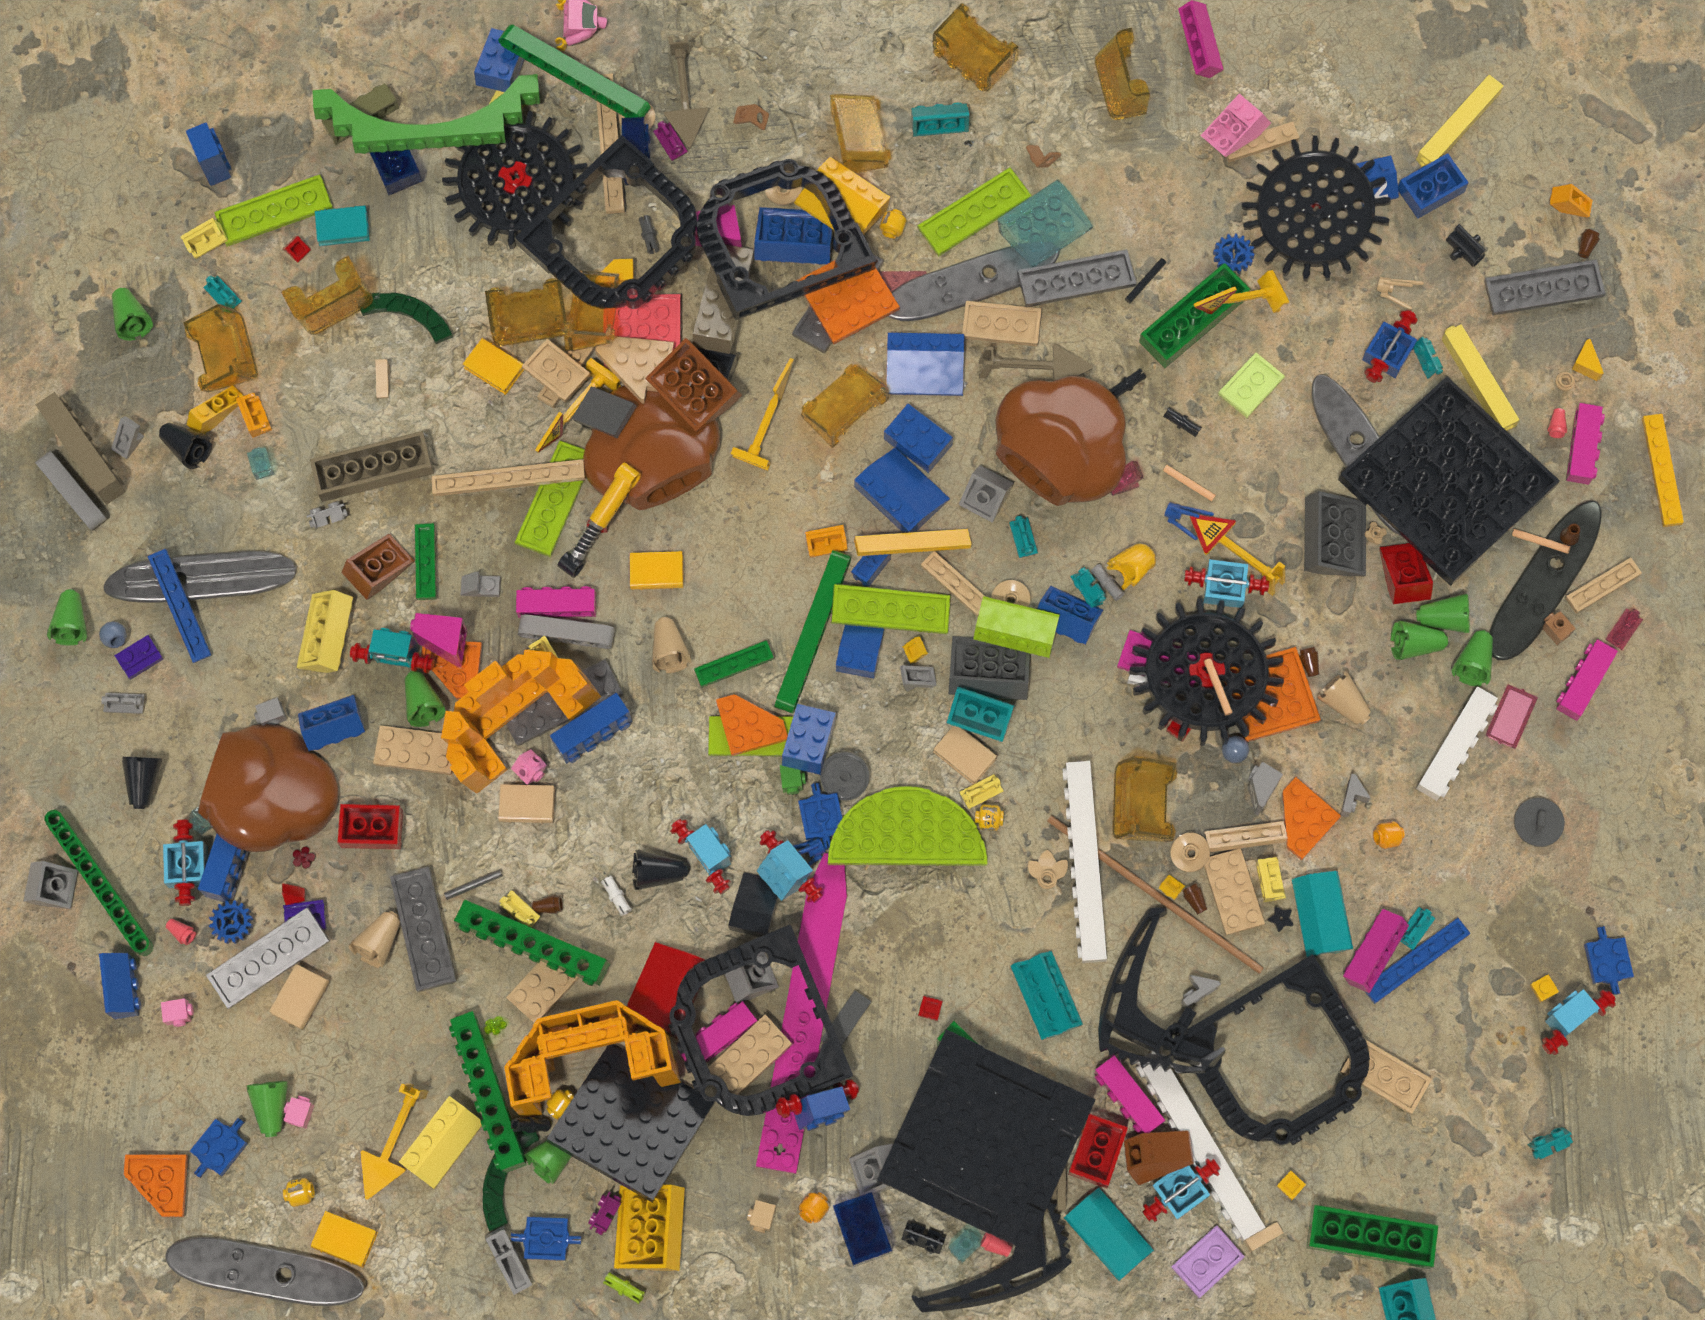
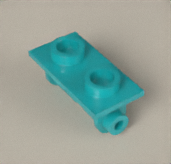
M218 275L206 278L207 284L203 288L227 314L242 302Z
M1421 337L1416 342L1414 353L1427 379H1429L1435 373L1436 375L1443 373V366L1438 356L1432 357L1436 352L1431 340Z
M1015 517V521H1011L1009 524L1019 558L1038 554L1028 517Z
M1083 567L1078 571V574L1070 576L1075 587L1079 589L1086 603L1091 608L1103 605V601L1106 600V594L1098 583L1092 587L1091 584L1095 579L1089 569Z
M1418 907L1408 921L1409 927L1400 942L1414 950L1436 919L1431 915L1432 912L1426 908L1423 910Z
M1556 1128L1546 1136L1534 1138L1527 1145L1534 1150L1532 1152L1533 1157L1541 1160L1553 1154L1552 1146H1554L1556 1152L1570 1147L1573 1141L1569 1135L1572 1134L1565 1128Z

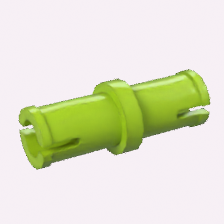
M611 1272L607 1274L603 1282L604 1285L618 1291L620 1296L624 1295L637 1302V1304H640L644 1298V1291L632 1286L630 1281L618 1278Z

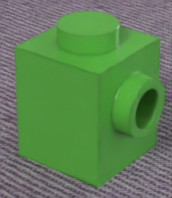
M780 765L783 793L787 792L788 795L798 794L799 791L803 790L802 784H806L805 772L801 773L798 769Z

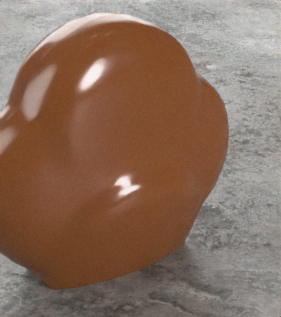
M1068 376L1051 382L1043 380L1027 381L1014 387L1004 396L998 407L995 419L998 440L995 454L1032 491L1048 502L1060 506L1067 503L1099 500L1118 486L1126 466V454L1123 445L1126 422L1120 403L1107 388L1085 377Z
M625 385L609 393L630 401L637 407L618 438L591 428L592 434L587 441L583 453L584 471L587 480L598 493L604 496L614 480L615 472L623 463H627L641 473L639 482L629 491L622 502L631 505L637 510H646L675 499L698 486L712 475V462L720 443V431L716 419L696 432L659 392L647 391L644 404Z
M256 724L235 732L231 731L222 734L201 796L198 813L208 820L214 831L227 843L245 851L266 852L276 849L287 842L310 839L322 831L330 822L337 809L339 798L338 785L331 767L314 754L312 750L308 751L303 737L297 732L277 724H265L264 726Z

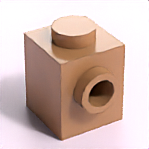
M1561 611L1556 615L1551 613L1544 619L1543 630L1557 646L1576 629Z

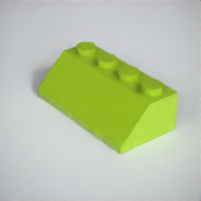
M983 596L973 639L1049 658L1060 615Z

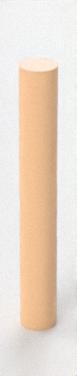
M1165 466L1163 470L1165 473L1211 502L1214 500L1215 494L1172 467Z
M1513 530L1512 536L1567 554L1570 551V546L1521 530Z
M1207 659L1204 661L1224 714L1225 716L1230 715L1233 712L1211 659Z

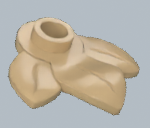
M1049 850L1042 853L1038 862H1028L1030 875L1037 879L1039 886L1043 889L1053 888L1057 880L1065 876L1068 869L1067 860L1056 862ZM1049 877L1051 881L1046 883L1043 878Z

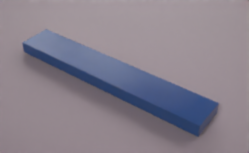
M165 548L147 556L192 662L196 663L212 656L167 549Z
M1459 918L1455 919L1381 973L1371 992L1365 993L1376 1004L1471 933Z

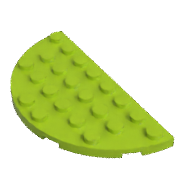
M909 786L884 789L881 792L865 797L854 805L838 824L828 853V865L987 866L988 864L985 844L977 830V826L958 804L946 796L943 797L931 792L929 789Z

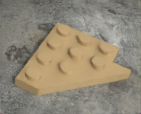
M598 335L595 351L603 363L644 404L647 391L658 392L645 378L674 350V342Z

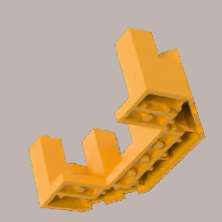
M524 650V655L517 654L503 666L494 661L464 684L469 692L455 702L454 712H445L441 739L448 743L446 758L452 765L450 769L463 785L477 794L508 770L486 739L547 692L570 721L600 699L601 695L576 663L571 659L557 658L552 652Z
M618 1000L537 1018L529 1034L524 1037L517 1047L516 1053L504 1066L511 1107L522 1119L542 1115L540 1102L553 1099L548 1075L549 1072L555 1071L553 1058L624 1041L632 1080L653 1076L661 1087L681 1083L678 1064L673 1058L670 1038L664 1029L629 1009Z

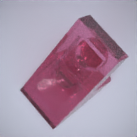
M1131 461L1125 466L1122 479L1111 492L1112 496L1139 487L1138 482L1144 479L1137 461Z

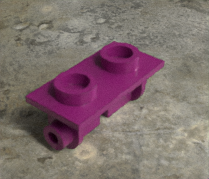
M661 121L657 124L658 128L653 133L671 161L688 152L670 123Z
M608 1192L607 1195H602L598 1203L601 1206L597 1214L593 1212L588 1222L591 1225L589 1230L595 1227L597 1228L595 1232L599 1235L607 1232L612 1219L606 1217V1214L609 1213L614 1216L621 1205L620 1197L616 1195L613 1198L609 1197L611 1192Z

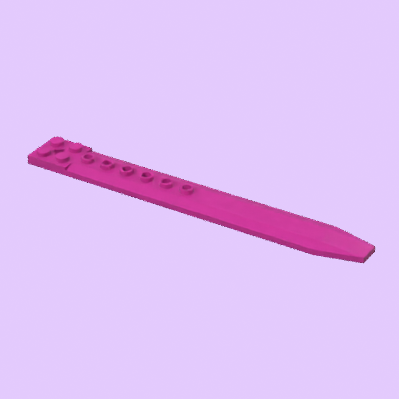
M824 853L813 876L815 879L814 885L817 888L822 887L824 889L822 892L823 897L816 903H813V901L808 903L805 900L798 943L823 1004L827 1008L847 894L845 865H828V853ZM799 965L793 967L781 1029V1032L793 1045L775 1061L771 1087L799 1076L801 1065L808 1061L814 1062L819 1052L823 1023L821 1018L816 1019L812 1009L816 1007L813 999L808 1000L804 989L808 987ZM813 1066L805 1067L804 1075L809 1078L813 1077L815 1068ZM776 1108L766 1112L756 1167L793 1174L797 1173L804 1129L799 1130L793 1112H790L788 1118H783L779 1115ZM779 1144H782V1147L786 1149L781 1155H777V1151H774V1148L778 1147Z

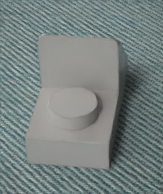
M126 416L122 417L111 449L124 458H129L144 437L139 433L140 425Z
M479 572L464 575L461 580L460 595L500 597L501 578L500 576H480Z
M900 666L903 686L907 692L916 687L933 688L936 686L933 667Z
M1351 774L1340 814L1347 818L1351 812L1354 813L1357 801L1354 800L1366 803L1370 800L1369 794L1355 774Z
M1190 975L1189 980L1197 991L1192 989L1185 993L1181 1004L1184 1008H1189L1217 990L1221 985L1220 982Z

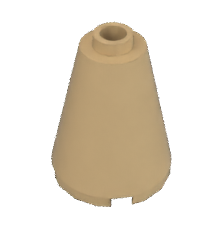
M661 617L655 622L653 669L657 672H660V670H666V673L679 672L687 667L688 662L691 663V656L674 621L668 617Z
M1345 670L1342 672L1344 676L1340 677L1337 675L1322 689L1324 694L1322 696L1318 694L1317 698L1354 724L1358 725L1360 723L1363 725L1371 718L1369 716L1371 711L1349 673Z
M392 911L383 912L349 944L351 952L354 955L358 952L362 956L360 960L375 968L381 966L382 968L385 965L400 926L399 916Z

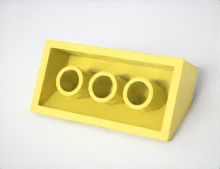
M336 590L312 594L296 668L324 673L338 671L341 664L342 649L345 644L344 638L348 629V619L352 610L353 597Z
M449 1096L399 1163L435 1189L482 1127L480 1119Z

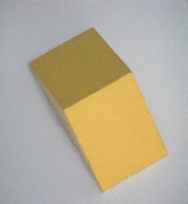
M1588 339L1582 347L1572 370L1598 381L1604 372L1591 339Z

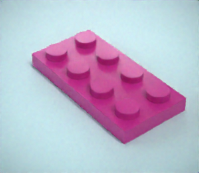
M1129 630L1117 668L1129 671L1132 666L1144 667L1146 665V658L1132 654L1133 646H1138L1149 650L1152 642L1144 638L1140 633ZM1172 644V646L1176 649L1182 648L1180 646ZM1194 655L1187 656L1189 661L1194 662L1197 660ZM1167 656L1159 657L1162 662L1169 661ZM1174 669V672L1177 675L1184 674V671L1182 669ZM1190 681L1189 685L1194 687L1195 681Z

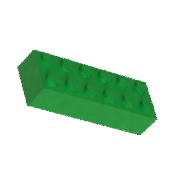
M1224 263L1140 334L1139 343L1166 368L1244 301L1222 304L1213 314L1195 308L1194 303L1232 287L1237 289L1234 294L1249 292L1251 289Z
M1314 1205L1311 1207L1306 1249L1431 1269L1434 1267L1439 1225Z

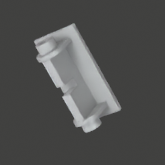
M339 501L328 504L329 508L321 510V507L309 510L310 514L307 515V518H312V520H309L310 527H315L316 529L327 525L326 517L330 516L332 523L344 520L348 513L346 509L342 510L341 506H344L345 503L340 504Z
M105 693V696H102L101 699L102 704H104L103 712L143 714L145 695Z

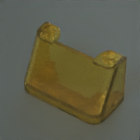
M1132 27L1118 31L1095 56V66L1109 116L1115 120L1147 114L1150 96L1148 85L1141 79L1130 80L1125 61L1126 57L1131 56L1130 46L1134 42Z
M830 95V110L835 123L843 165L854 173L887 168L891 155L890 150L886 149L878 115V110H880L879 99H875L874 95Z
M580 271L590 281L601 287L617 288L622 283L620 282L619 274ZM572 293L569 320L564 325L563 331L565 350L577 351L610 344L611 340H615L616 329H613L616 309H600L590 306Z
M217 304L183 322L186 337L197 342L205 371V374L200 375L198 378V386L201 391L212 392L248 382L258 377L245 321L239 311Z
M850 364L838 379L812 401H807L802 406L801 417L833 448L839 443L837 438L841 434L845 435L846 429L872 407L876 408L877 402L882 406L889 400V389L858 364Z
M1132 756L1117 763L1114 772L1112 830L1115 839L1170 842L1174 840L1176 831L1172 823L1166 822L1167 785L1171 784L1177 777L1176 763L1141 756Z

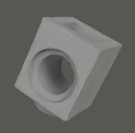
M278 697L255 706L257 712L254 715L258 724L261 723L264 726L265 724H278L287 721L282 703Z

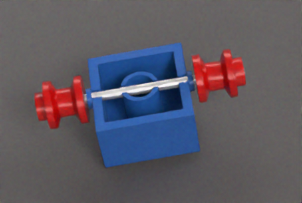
M1410 310L1401 311L1399 314L1401 320L1395 321L1393 326L1385 321L1382 323L1362 359L1364 362L1372 365V368H1367L1364 372L1367 380L1370 382H1381L1383 379L1382 372L1396 379L1417 342V339L1409 335L1412 331L1410 326L1415 325L1418 321L1414 312Z
M848 1079L845 1081V1085H842L840 1082L835 1083L833 1089L806 1096L802 1100L796 1094L791 1095L789 1100L782 1097L778 1099L776 1111L783 1118H788L790 1112H793L799 1130L807 1128V1131L819 1128L821 1124L825 1123V1126L835 1124L837 1120L844 1118V1114L850 1110L846 1097L851 1100L856 1099L859 1088L856 1082Z

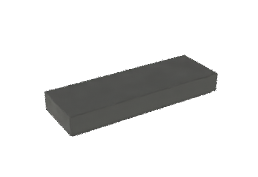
M857 991L852 993L832 1023L841 1046L872 1003ZM827 1033L821 1038L823 1043L830 1041Z

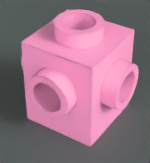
M530 749L519 755L511 769L528 785L533 781L538 782L544 776L543 771L547 764Z

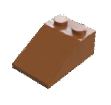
M387 534L347 559L341 573L368 600L383 590L412 565L414 559L390 534Z

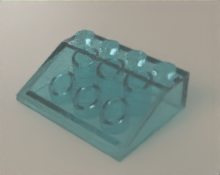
M1058 179L997 219L999 233L1031 267L1037 266L1093 228V225L1071 193Z

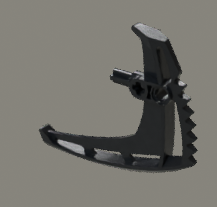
M1165 908L1147 909L1123 949L1107 985L1099 1018L1100 1052L1108 1050L1110 1057L1119 1054L1120 1062L1128 1058L1131 1065L1140 1062L1142 1069L1151 1065L1153 1071L1161 1066L1164 1072L1173 1067L1176 1073H1206L1216 1065L1226 1050L1224 1047H1221L1216 1051H1212L1186 1041V1036L1189 1033L1188 1027L1197 1014L1193 1009L1186 1007L1178 1022H1173L1165 1030L1148 1019L1137 1006L1138 988L1145 957L1159 919L1167 914ZM1151 922L1141 944L1138 947H1135L1139 939L1141 938L1142 934L1144 933L1145 929ZM1135 955L1126 983L1119 984L1130 956ZM1122 992L1113 1024L1109 1021L1111 1008L1116 993ZM1114 1031L1125 1039L1156 1053L1157 1058L1152 1059L1133 1054L1109 1044L1111 1032ZM1164 1050L1171 1051L1168 1056L1161 1055ZM1177 1060L1201 1067L1184 1066L1173 1062Z
M1049 1203L1047 1211L1058 1241L1060 1260L1046 1265L1042 1225L1040 1224L1028 1252L1015 1247L1010 1261L981 1278L921 1298L912 1295L911 1298L916 1307L924 1313L981 1306L1021 1295L1057 1276L1072 1262L1066 1258L1070 1249L1063 1246L1068 1238L1060 1234L1065 1226L1057 1223L1061 1215L1053 1213L1057 1204ZM1042 1267L1041 1277L1016 1287L1009 1283L1011 1279ZM996 1284H1000L1005 1290L977 1299L969 1296L971 1292ZM959 1296L962 1299L961 1302L928 1304L929 1301Z

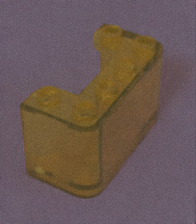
M961 3L933 33V53L938 58H943L952 69H957L966 80H971L975 83V86L980 91L988 92L1018 60L1019 47L1012 41L1007 45L1005 40L1000 42L976 23L974 16L970 17L967 14L969 8Z
M349 256L340 259L335 265V272L339 281L306 298L303 291L297 286L289 287L281 292L293 316L307 333L311 335L318 334L372 303L373 295L360 270Z
M555 278L547 279L542 285L543 290L532 289L529 292H513L510 295H506L505 291L498 287L485 291L490 331L494 344L497 346H507L568 335L570 331L561 282Z

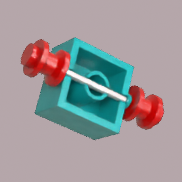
M387 628L374 629L371 643L367 648H362L360 643H356L350 649V658H352L353 662L363 659L365 664H370L374 658L377 663L408 667L414 672L420 668L423 669L424 673L428 674L430 670H433L435 663L431 654L420 657L418 652L420 646L411 633L406 631L396 633Z

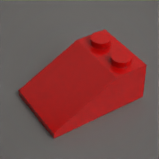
M1410 543L1380 547L1379 551L1387 589L1393 605L1431 600L1433 580L1426 563L1422 560L1423 556Z

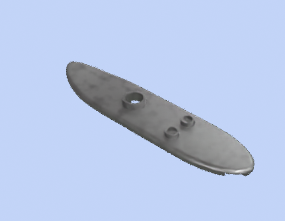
M1051 242L1019 244L998 249L916 277L891 292L900 306V310L887 317L900 321L928 319L964 307L966 301L979 302L1020 287L1017 276L1018 270L1053 264L1059 256L1060 249L1058 245ZM986 268H991L996 275L992 278H986L983 276L982 271Z
M1317 375L1312 384V402L1317 419L1332 447L1347 468L1380 437L1359 405L1337 382L1325 375ZM1351 435H1361L1364 440L1363 444H1353L1350 441ZM1372 508V510H1373L1374 513L1377 515V517H1378L1391 531H1393L1395 534H1396V533L1399 534L1389 523H1387V522Z
M238 551L170 557L177 575L181 574L187 577L183 589L188 601L247 596L268 592L287 584L296 573V566L290 559L281 554L267 551ZM149 560L136 562L117 570L104 583L105 593L115 599L139 603L167 602Z
M214 1237L183 1239L172 1244L167 1249L165 1256L168 1266L176 1274L193 1283L289 1303L310 1306H336L358 1299L364 1291L361 1279L351 1270L335 1262L312 1255ZM282 1268H288L292 1273V1277L286 1283L278 1281L277 1274Z

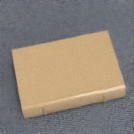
M953 726L933 749L934 754L973 785L979 781L998 757L990 748L988 749L965 729Z
M500 784L499 822L553 823L554 786Z
M295 964L269 1012L303 1030L323 993H325L329 981Z

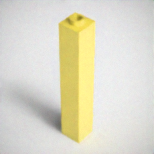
M1488 75L1419 151L1416 158L1419 165L1424 167L1447 154L1501 94L1504 85L1491 75Z
M1463 326L1447 328L1444 331L1442 341L1485 412L1506 431L1516 427L1519 422L1518 416Z

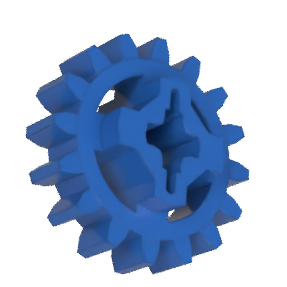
M1236 233L1233 238L1227 234L1226 240L1221 237L1220 243L1216 242V249L1213 251V255H1215L1214 262H1218L1217 268L1225 263L1233 272L1237 271L1238 274L1241 273V269L1247 271L1248 265H1252V259L1255 256L1252 253L1254 246L1249 247L1251 241L1245 242V236L1238 238ZM1233 249L1235 250V251H1234V253H1235V258H1234V259H1233V255H1232Z
M228 900L225 901V906L218 904L219 910H212L215 916L209 917L213 922L209 925V928L215 929L212 935H218L217 940L221 942L224 939L226 944H229L230 940L237 944L238 938L244 941L243 935H250L248 928H253V925L249 923V921L253 920V917L248 915L251 911L248 908L245 909L243 903L238 906L236 900L233 901L232 905ZM242 915H243V918H244V924H243V925L241 924ZM219 919L221 920V924H222L221 927H220V929H219ZM228 921H234V924H228Z

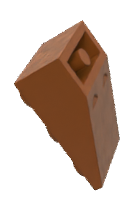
M1189 1131L1141 1133L1124 1140L1127 1172L1138 1186L1194 1164Z

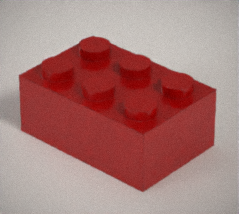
M340 804L337 843L341 848L401 850L403 809L400 805Z
M1089 1114L1068 1175L1107 1189L1128 1127Z

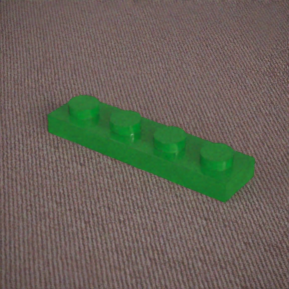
M434 523L415 524L417 600L437 599Z
M766 640L694 668L701 688L772 661L774 657Z

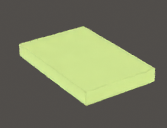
M1255 353L1219 391L1218 395L1248 418L1282 382L1285 376L1258 353Z

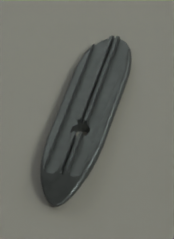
M1587 501L1568 512L1547 535L1546 539L1564 544L1560 539L1561 531L1571 524H1577L1580 527V538L1575 545L1570 546L1568 554L1540 545L1494 618L1490 629V635L1493 637V658L1499 661L1509 660L1518 656L1533 643L1543 630L1544 619L1555 611L1594 547L1602 517L1601 507L1598 502ZM1553 558L1555 560L1560 559V563H1563V568L1561 570L1553 569L1550 565V560Z

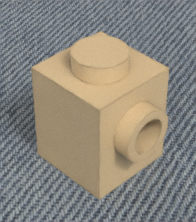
M758 1200L755 1201L754 1209H749L747 1220L750 1221V1226L753 1227V1231L765 1234V1230H771L776 1205Z

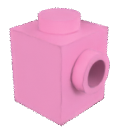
M184 998L161 1002L163 1023L180 1027L185 1026V1022H191V1016L194 1014L192 1003H189L188 1000Z
M298 1096L297 1099L291 1097L290 1102H287L284 1108V1113L286 1114L284 1122L307 1129L314 1105L309 1103L310 1099Z

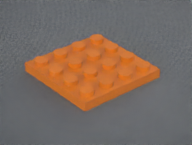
M835 260L796 281L799 282L810 275H818L834 269ZM876 267L872 271L804 295L833 345L900 310V306Z
M1296 647L1266 655L1267 659L1283 658L1282 666L1268 668L1269 677L1284 679L1283 687L1266 686L1265 693L1279 701L1276 707L1260 702L1257 709L1267 717L1263 725L1251 715L1243 720L1250 731L1247 737L1242 735L1247 742L1320 722L1321 719ZM1237 667L1230 668V671L1234 674L1240 672ZM1252 680L1244 681L1247 686L1255 685ZM1238 693L1232 694V697L1236 700L1242 698Z

